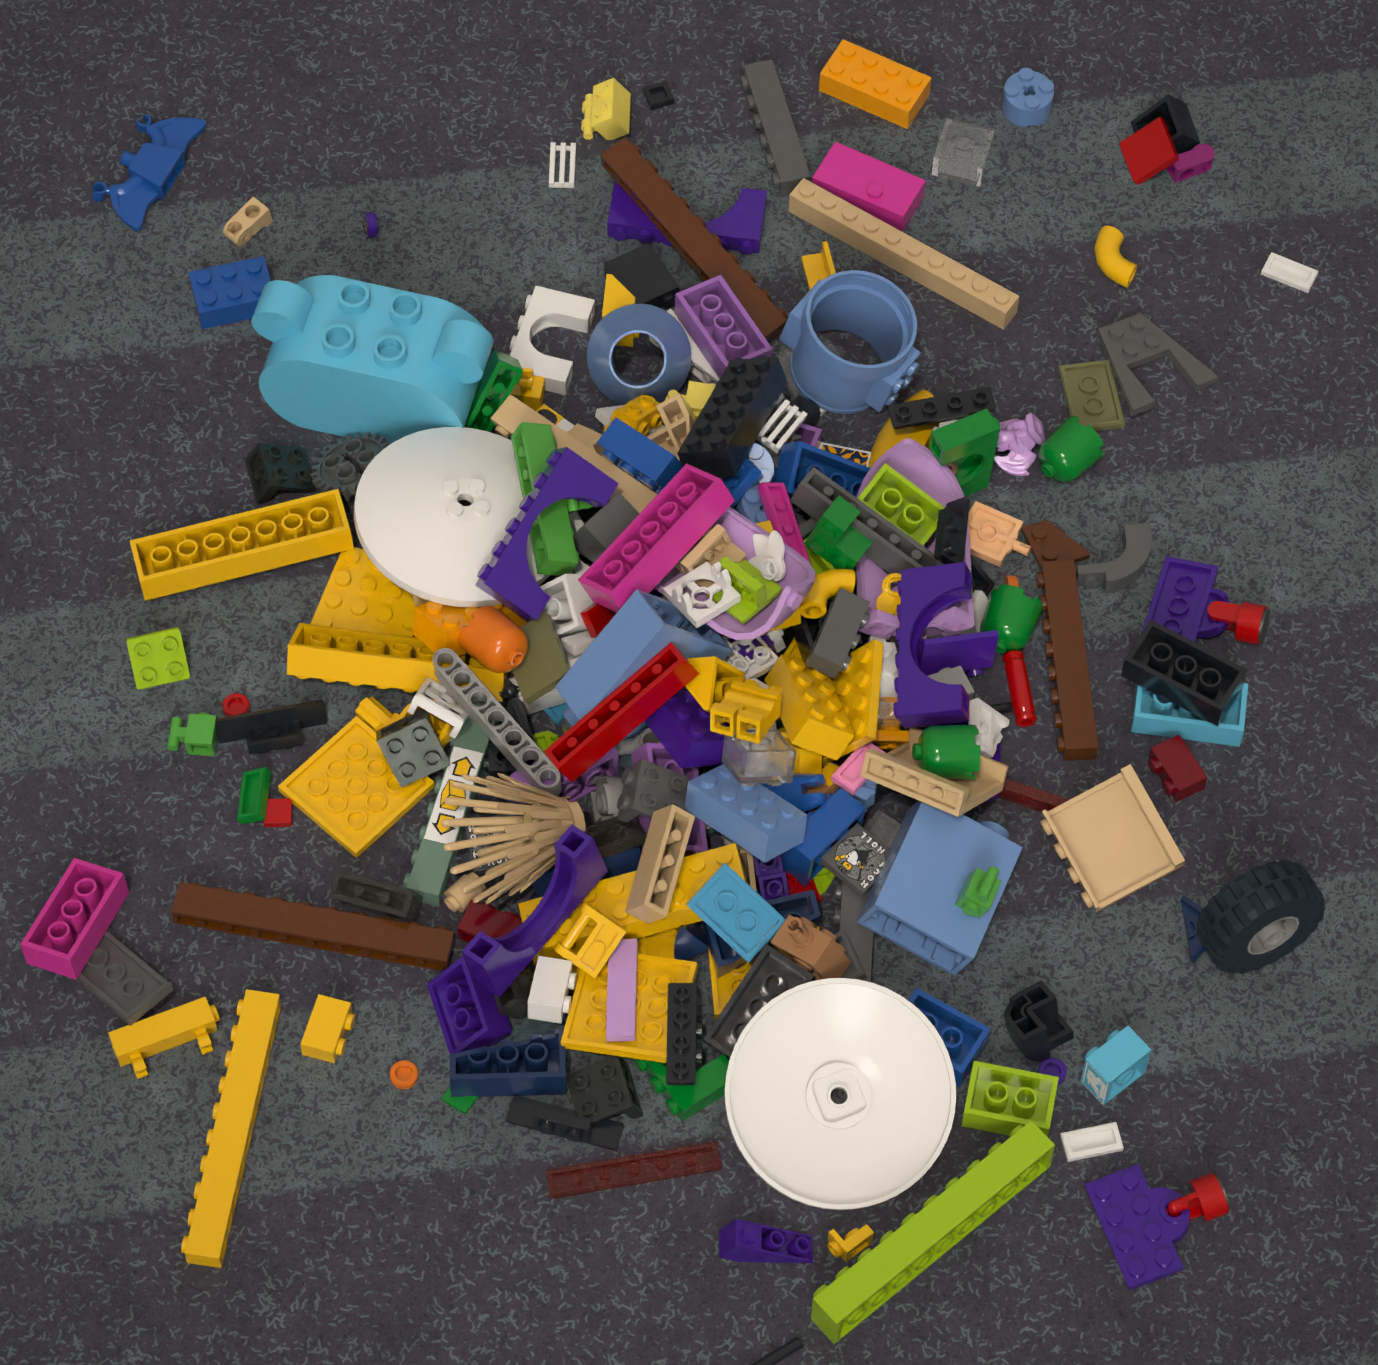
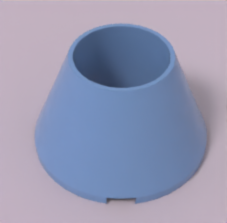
M629 304L610 312L597 324L588 343L587 364L591 378L597 388L613 402L625 405L630 400L643 394L649 395L655 401L662 403L665 401L670 390L678 392L684 384L691 365V347L683 327L670 313L653 305ZM644 333L653 337L660 344L664 353V365L654 378L644 382H634L623 377L616 369L613 360L614 347L621 338L628 334Z

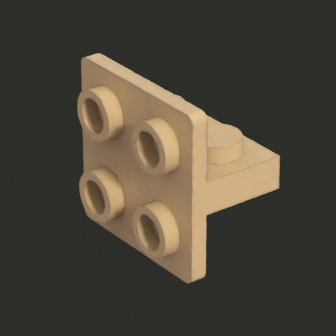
M717 524L714 528L711 526L674 567L686 575L706 562L712 566L724 556L733 562L737 561L740 563L747 558V555L731 542L726 529ZM707 579L695 581L699 587L708 588L714 584L713 581Z

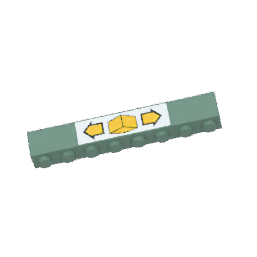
M478 701L474 704L475 706H483L485 702ZM470 716L467 717L456 738H451L450 740L452 750L450 755L446 754L450 760V765L442 768L444 770L443 777L437 779L435 785V794L437 796L435 802L430 801L427 810L429 820L427 825H422L419 834L420 847L419 849H414L411 865H413L411 873H406L403 889L407 891L408 900L440 907L451 874L450 870L453 867L458 850L445 851L444 845L461 841L465 826L444 827L441 822L443 819L469 818L472 807L448 805L444 803V799L452 797L474 800L477 792L454 788L451 783L460 782L479 786V783L465 780L461 775L482 777L484 757L489 755L490 739ZM493 721L491 725L498 726L500 721Z

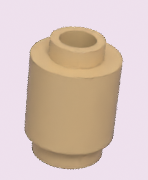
M470 872L468 875L464 874L444 892L446 897L444 902L451 911L456 912L458 910L460 913L466 911L470 901L486 889L485 884H482L470 891L461 892L462 886L480 878L473 872Z

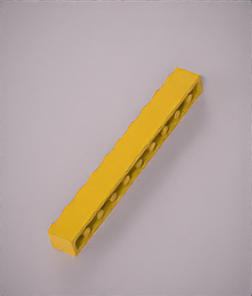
M246 989L244 999H239L237 1016L240 1017L238 1025L234 1024L231 1031V1041L234 1043L232 1051L227 1050L225 1057V1067L228 1069L226 1077L221 1076L219 1093H221L220 1103L215 1102L212 1116L215 1120L214 1129L209 1128L206 1145L209 1146L208 1154L203 1155L201 1159L200 1172H203L201 1182H196L194 1199H197L195 1209L191 1208L188 1215V1226H191L189 1236L184 1235L181 1252L185 1253L187 1263L222 1268L281 1010L280 994Z

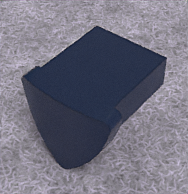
M697 923L678 927L674 943L675 959L692 958L708 948L704 929Z

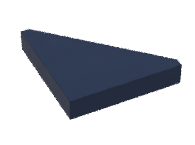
M1183 895L1180 902L1190 959L1195 964L1206 951L1197 936V919L1200 918V912L1203 908Z

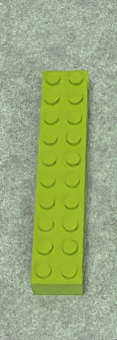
M1032 1121L1028 1122L1025 1126L1022 1124L1018 1125L1010 1133L1008 1140L1003 1144L1001 1142L996 1143L988 1151L987 1157L982 1161L979 1159L975 1160L967 1168L965 1175L960 1179L958 1177L953 1178L945 1186L943 1193L938 1197L936 1195L931 1196L923 1204L921 1211L917 1214L914 1212L910 1213L902 1221L900 1228L895 1232L892 1230L888 1231L880 1239L878 1246L873 1250L870 1248L866 1249L860 1254L856 1264L851 1268L848 1266L844 1267L835 1276L836 1280L829 1286L824 1284L815 1291L812 1301L811 1320L833 1344L837 1343L1051 1166L1055 1144Z

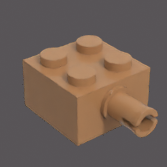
M789 915L770 941L778 952L813 974V980L841 978L851 964V961L845 955L846 949L836 942L837 937L824 928L821 931L815 929V925L804 917L798 918Z

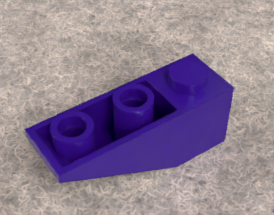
M735 1219L719 1230V1258L737 1262L813 1263V1235Z

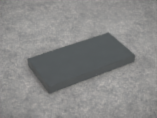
M108 931L103 935L77 978L79 983L130 1026L173 991L172 985Z

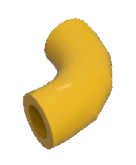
M1103 226L1097 235L1094 246L1097 265L1106 277L1128 288L1135 276L1137 264L1129 262L1120 253V246L1124 240L1123 234L1115 227Z
M828 569L816 574L809 593L800 605L801 615L808 619L821 618L826 614L827 600L835 596L840 588L853 593L855 571L851 569Z

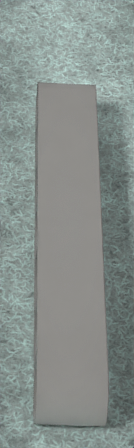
M441 648L437 650L433 656L434 674L440 683L531 786L558 796L561 791L560 772L452 649ZM443 663L452 664L447 668H443L440 666ZM460 682L468 683V685L465 687L457 686V684ZM478 701L485 702L483 706H475L473 704ZM493 721H502V722H503V723H502L501 725H499V726H493V725H491V723H492ZM512 740H517L520 742L519 744L514 746L508 744V742ZM528 760L537 761V763L534 765L525 764V762ZM546 779H551L555 781L551 785H545L542 783Z

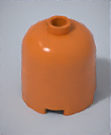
M482 606L471 614L474 618L468 623L467 627L462 625L458 637L460 647L488 670L496 673L512 671L523 661L527 654V636L517 624L494 606Z

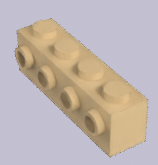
M673 804L653 812L625 909L626 913L647 924L667 917L694 822V815Z

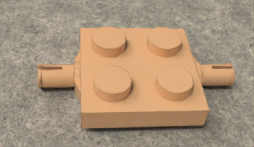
M977 501L974 502L968 515L970 554L998 567H1001L1006 556L1012 550L1028 556L1031 546L1017 540L1023 527V521Z

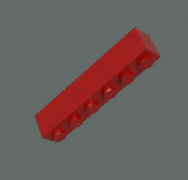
M670 642L544 752L555 767L571 782H574L699 674L687 657Z

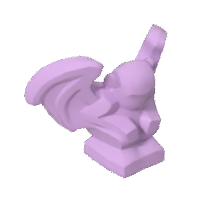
M1032 413L1027 414L1025 420L1016 418L1000 422L1001 430L997 442V451L1002 452L1009 449V454L1007 456L995 455L994 460L1003 471L1010 475L1029 476L1030 473L1027 469L1032 465L1037 456L1031 449L1035 446V443L1041 445L1045 440L1042 422Z

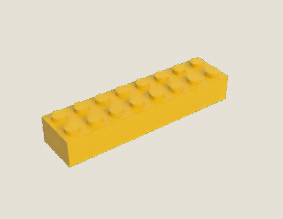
M339 489L130 540L145 601L354 549L351 530Z
M299 623L288 644L287 675H294L299 679L318 678L325 682L342 681L354 686L363 684L374 685L379 689L397 688L409 693L418 691L427 677L440 683L434 674V652L416 637ZM467 653L460 655L461 660L497 701L502 702L504 696L500 697L499 692L504 687V679L508 678L512 671L496 673L488 670ZM443 663L440 666L443 668H447L452 664ZM460 682L457 684V686L459 687H465L468 685L467 682Z
M736 843L683 857L667 917L648 924L625 912L636 871L600 880L532 959L535 966L537 965L538 956L565 959L554 948L558 942L563 941L581 914L580 908L584 902L590 903L600 912L627 929L628 931L622 939H638L674 929L681 925L703 921L686 903L724 862L747 883ZM543 897L518 903L522 923L530 916ZM592 918L571 948L577 954L598 923Z

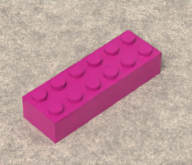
M686 464L584 572L578 581L593 602L617 613L636 589L650 593L719 517L726 512L735 501L722 479Z

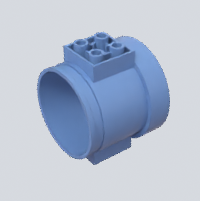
M842 271L832 274L822 281L819 279L790 312L779 338L781 342L792 349L790 373L799 392L806 399L813 400L821 409L838 414L858 413L869 407L874 408L880 413L886 405H892L896 401L900 389L905 390L913 379L912 375L920 365L917 363L921 352L912 346L917 333V318L911 302L894 283L880 275L867 271ZM824 330H842L855 334L874 348L882 363L862 365L846 361L829 351L815 333Z

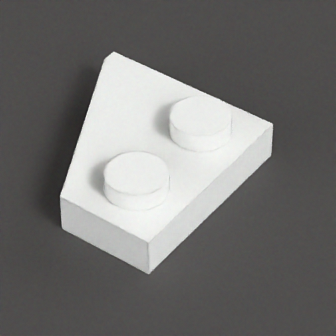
M975 698L969 701L968 724L976 725L979 734L974 735L975 745H980V754L992 758L996 752L997 744L1000 743L1003 737L1000 732L1002 728L1008 727L1009 719L981 699Z

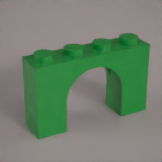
M988 409L933 430L930 434L928 447L941 467L951 462L959 465L955 477L964 493V497L989 485L1001 427L998 419L992 417Z
M724 1054L696 1070L694 1085H667L666 1067L661 1062L633 1059L640 1072L646 1071L650 1076L649 1083L655 1093H662L666 1098L665 1105L671 1115H678L682 1121L725 1095V1079L729 1060Z

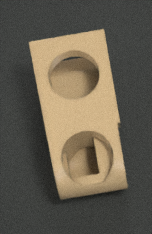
M252 197L226 223L223 234L238 247L243 246L253 235L273 222L270 210L255 197Z

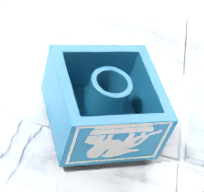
M1129 1026L1121 1031L1117 1029L1108 1036L1104 1045L1100 1048L1097 1046L1093 1047L1085 1055L1081 1082L1104 1106L1146 1073L1151 1049Z

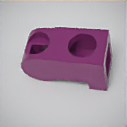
M1198 144L1193 150L1178 154L1179 160L1166 169L1175 183L1210 170L1215 152L1207 144Z

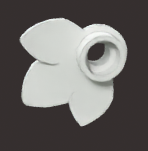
M773 530L769 536L754 534L753 542L756 556L748 562L761 571L765 579L773 580L774 582L782 580L786 573V565L783 560L785 546L781 535L776 530Z

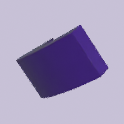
M781 854L765 863L753 855L754 871L760 896L765 901L788 896L789 890L786 873L783 870Z

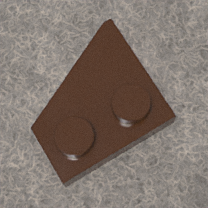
M1048 520L1022 527L1021 532L1027 544L1031 546V552L1040 570L1042 561L1074 560V563L1090 557L1089 552Z

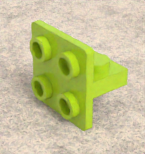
M726 556L719 560L722 571L727 569L729 572L731 586L741 595V602L726 610L727 613L740 623H747L782 593L781 586L773 580L765 579L761 571L748 561L733 562ZM722 590L713 595V601L716 604L723 597Z
M175 627L126 639L138 690L190 678L180 628Z

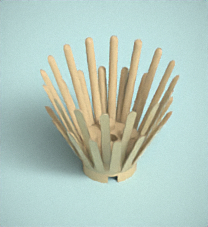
M497 773L498 776L504 780L492 776H486L487 779L475 775L473 777L462 774L461 776L465 780L487 786L479 787L452 782V787L531 805L452 797L444 799V803L448 805L473 807V810L479 813L522 815L442 820L441 824L444 827L477 826L473 828V833L476 835L500 833L447 843L444 845L445 851L512 840L480 849L477 855L481 858L451 868L450 872L455 875L506 857L510 859L488 869L484 876L462 886L461 892L470 891L504 873H507L504 876V880L477 895L473 899V903L481 901L497 890L499 891L486 900V904L492 902L509 889H511L509 896H512L519 890L520 893L523 892L555 864L556 853L554 844L571 824L583 832L586 831L584 814L578 802H569L568 800L572 798L570 796L558 797L500 773Z

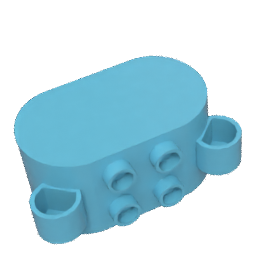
M334 275L313 276L297 284L282 280L269 281L263 287L251 320L256 332L267 340L272 341L259 378V388L264 400L278 415L298 427L346 437L349 434L351 438H354L357 432H360L361 436H364L366 432H370L371 436L378 433L379 437L384 436L389 444L407 435L427 429L440 427L463 428L494 343L491 333L474 316L451 302L437 297Z

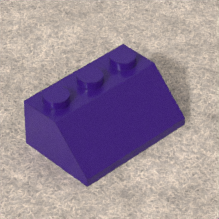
M998 630L921 640L918 646L920 670L928 676L938 673L947 667L961 666L964 673H967V677L983 675L984 669L993 666L999 637Z
M464 956L427 984L450 1054L487 1046V1048L495 1046L512 1034L501 998L478 983Z

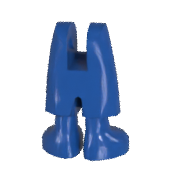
M797 773L776 775L773 777L772 783H769L760 774L749 776L802 812L809 811L826 803L825 793L807 794V788L825 785L823 774Z

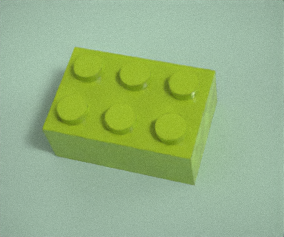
M884 463L858 497L860 501L923 546H925L937 530L939 510L945 508L886 463Z
M973 1061L962 1127L1009 1136L1018 1125L1022 1124L1025 1126L1028 1122L1032 1121L1048 1137L1059 1077Z

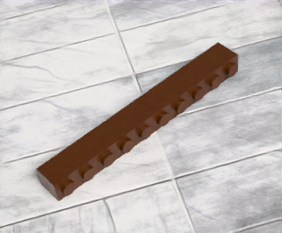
M623 137L601 154V165L703 281L721 275L767 342L770 343L779 337L788 319L785 311L779 306L777 308L774 306L769 293L764 288H758L754 283L755 279L748 270H742L738 265L739 262L736 256L731 251L726 252L722 247L720 238L715 233L710 234L705 228L704 220L698 214L694 216L689 210L690 206L682 196L678 198L673 192L674 188L666 178L662 180L657 174L658 171L655 165L650 160L646 161L641 156L642 153L639 147L634 142L630 143Z
M179 882L171 910L173 923L442 972L450 965L455 945L454 931H450L442 926L426 927L414 921L404 923L386 916L376 918L358 911L349 913L330 906L321 908L312 906L307 902L293 903L279 897H260L252 892L237 893L224 887H204L197 882H189L188 884Z

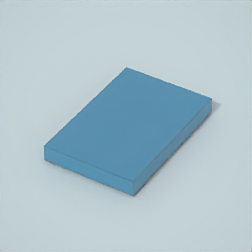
M725 862L686 903L694 913L748 963L777 933L786 920Z

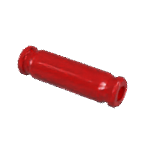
M1011 650L1006 652L1002 659L1005 663L1004 669L1013 714L1016 717L1015 723L1019 727L1032 726L1037 721V717L1034 714L1035 707L1026 663L1023 660L1024 654L1019 650Z

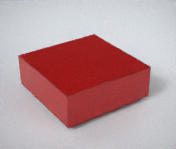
M290 798L268 799L264 827H292V800Z

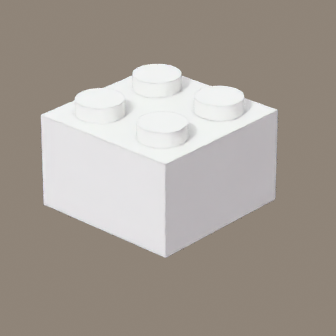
M564 574L540 586L550 596L541 614L546 611L551 615L560 641L563 637L588 631L580 613L594 602L578 581L583 574Z

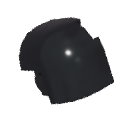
M1042 980L1009 998V1004L1004 1014L1005 1027L1012 1041L1027 1059L1031 1061L1051 1058L1050 1050L1074 1038L1073 1030L1058 1013L1057 998Z

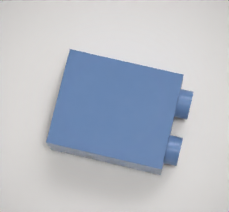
M636 589L555 686L568 705L563 711V715L574 726L670 642L687 658L716 656L724 660L732 649L721 634L707 624L696 628L670 601ZM643 721L625 738H633L644 729L649 728V726Z
M918 800L906 812L878 878L872 886L856 922L938 968L956 975L974 959L1023 847L1010 841L1009 832L997 823L991 821H981L978 823L964 814L957 817ZM990 866L998 868L999 874L997 879L1001 880V883L990 909L980 918L970 916L955 905L966 877L973 870L978 868L987 873Z

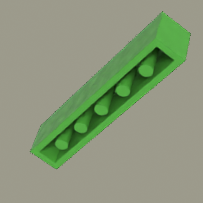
M521 422L511 435L523 498L531 494L534 486H532L534 479L540 472L545 471L548 466L546 460L551 452L555 450L556 439L552 434L551 425ZM560 499L547 506L537 516L529 532L537 574L555 576L569 574L579 560V554L575 549L574 530L570 524L566 499Z

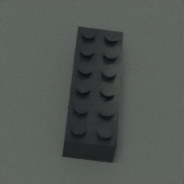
M778 356L730 360L677 453L682 467L689 464L716 477L737 475L787 384Z

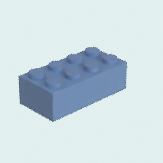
M728 762L688 781L685 810L764 863L804 842L807 814Z

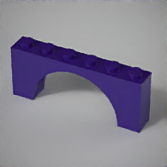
M615 181L607 222L608 237H613L619 241L635 239L641 243L662 242L667 246H672ZM742 188L738 200L728 212L716 219L705 222V228L710 234L715 233L720 238L722 247L726 251H739L745 255L759 253L767 191Z
M568 447L555 449L546 460L548 466L545 471L540 472L534 479L532 484L534 489L530 495H526L519 504L520 512L516 518L513 517L505 528L507 532L502 541L499 540L491 551L493 555L488 564L485 563L477 574L479 580L475 586L526 621L537 620L550 599V596L536 583L527 561V539L531 526L537 516L547 506L560 499L579 500L595 508L606 506L619 484Z
M965 562L902 569L901 580L897 584L901 601L897 605V617L900 621V628L896 629L899 653L895 654V664L898 669V677L894 679V687L897 693V702H894L893 705L895 718L900 720L904 728L968 722L969 695L962 684H945L925 675L920 670L918 663V646L925 628L938 613L957 602L972 599V573Z
M572 824L554 844L556 862L553 876L543 898L530 916L516 929L501 937L491 938L482 931H479L462 951L478 983L499 998L608 871L594 839Z

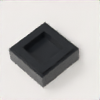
M666 81L643 88V94L651 110L674 104V98Z

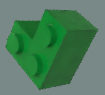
M838 496L822 515L804 544L814 553L832 564L835 569L853 570L873 542L852 527L860 511L841 496Z

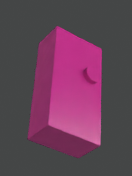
M838 142L833 144L812 177V183L902 232L925 194L926 180Z
M74 858L20 944L27 964L77 980L129 895L124 874Z

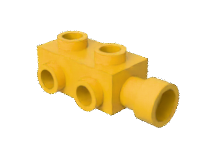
M642 394L630 400L622 407L617 408L611 416V423L617 417L646 436L651 428L657 430L663 422L656 407L660 403L655 401L653 397ZM609 423V424H607V425L605 426L604 432L606 431V429L609 427V425H610L611 423Z

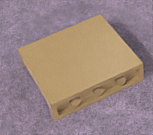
M912 727L909 729V742L907 744H903L886 754L873 748L866 750L860 774L861 777L959 817L1003 790L1008 765L980 754L979 772H973L976 777L975 780L945 779L919 768L918 761L913 760L912 747L914 743H918L922 730Z
M1131 764L1122 768L1121 773L1047 812L1046 809L1042 811L1043 820L1040 823L1047 835L1052 834L1057 843L1053 846L1061 860L1066 858L1070 868L1067 869L1070 878L1074 884L1080 883L1084 892L1080 893L1087 908L1093 906L1096 912L1185 865L1181 852Z

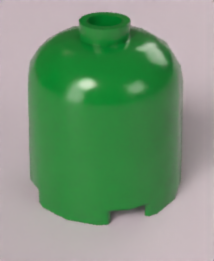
M1077 416L1067 418L1039 446L1038 458L1041 464L1040 468L1048 478H1053L1060 482H1071L1105 455V452H1102L1100 449L1104 443L1098 433L1089 424L1084 427L1079 423L1080 418Z
M1001 584L999 589L993 588L980 624V632L998 630L999 637L996 652L998 653L1023 649L1028 643L1043 610V603L1038 597L1034 596L1032 600L1023 595L1024 589L1012 585Z
M968 724L927 727L919 736L918 743L913 744V760L918 761L919 768L945 779L975 780L976 777L973 772H979L981 753L980 745H975L974 735L979 734L977 726Z

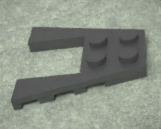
M1141 313L1098 328L1096 336L1106 360H1109L1112 365V374L1120 384V393L1123 400H1126L1129 405V414L1131 416L1152 409L1155 403L1130 370L1132 368L1167 355L1195 392L1216 383L1218 380V376Z

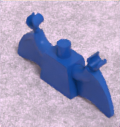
M148 114L143 115V120L146 124H141L136 119V129L139 132H146L151 139V143H144L137 154L127 150L124 151L120 163L129 167V179L120 184H113L110 187H107L101 181L96 182L92 189L94 191L92 199L96 202H101L105 199L106 195H110L112 207L117 216L131 229L140 231L150 205L157 198L162 200L165 198L186 165L184 158L189 144L207 127L205 120L197 118H171L151 125V117Z

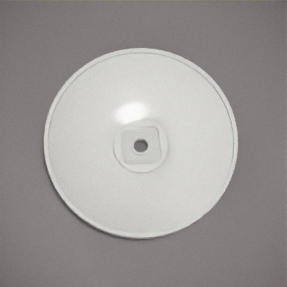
M440 427L407 435L393 442L376 455L365 469L359 481L354 502V521L359 541L377 569L402 589L435 603L456 607H482L502 604L475 586V584L479 580V577H477L479 570L485 563L488 564L493 556L491 554L493 547L499 540L502 541L505 537L507 524L513 517L516 518L521 510L519 509V504L523 497L512 440L474 428ZM467 500L471 505L462 506L458 501ZM529 533L526 547L527 561L533 578L538 585H541L550 575L537 574Z
M828 978L804 983L783 992L762 1007L749 1021L734 1046L726 1072L724 1089L725 1109L731 1134L742 1156L754 1172L769 1186L786 1197L808 1206L830 1210H854L870 1207L892 1199L909 1189L931 1168L940 1155L951 1131L956 1107V1082L953 1066L945 1044L932 1023L911 1002L890 989L875 983L849 978ZM839 1088L845 1091L847 1099L843 1104H836L831 1100L830 1095L834 1089Z

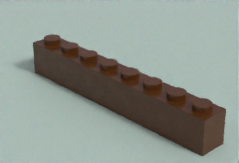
M1074 560L1042 561L1040 572H1036L1037 588H1042V595H1039V599L1043 603L1042 611H1045V618H1042V633L1048 635V641H1045L1044 650L1045 657H1050L1051 665L1047 666L1048 681H1053L1054 688L1050 690L1051 704H1056L1057 712L1053 713L1054 728H1059L1060 736L1056 737L1057 752H1062L1063 761L1093 760L1097 757L1098 741Z

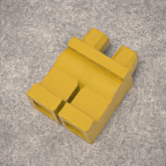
M746 679L744 682L734 681L731 689L726 692L724 699L720 703L715 702L710 708V731L734 737L737 733L736 738L760 744L775 720L781 715L782 688L774 685L768 689L759 687L755 680ZM730 722V727H724L721 723ZM756 729V734L748 733L747 730Z

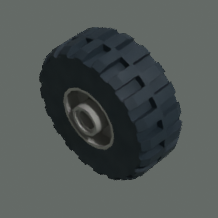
M1280 860V862L1271 861L1234 878L1235 880L1224 885L1215 896L1210 898L1206 907L1201 910L1200 918L1197 919V936L1216 966L1233 974L1236 972L1241 974L1248 973L1251 970L1256 971L1263 968V966L1278 961L1284 955H1288L1298 945L1308 939V936L1317 929L1318 923L1324 917L1325 898L1302 865L1288 860Z

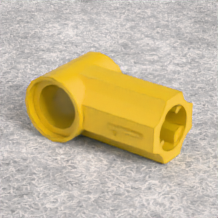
M372 696L363 699L355 710L356 716L375 732L398 721L400 716L398 713H390Z

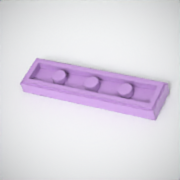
M622 939L608 959L607 1042L636 1041L637 939Z

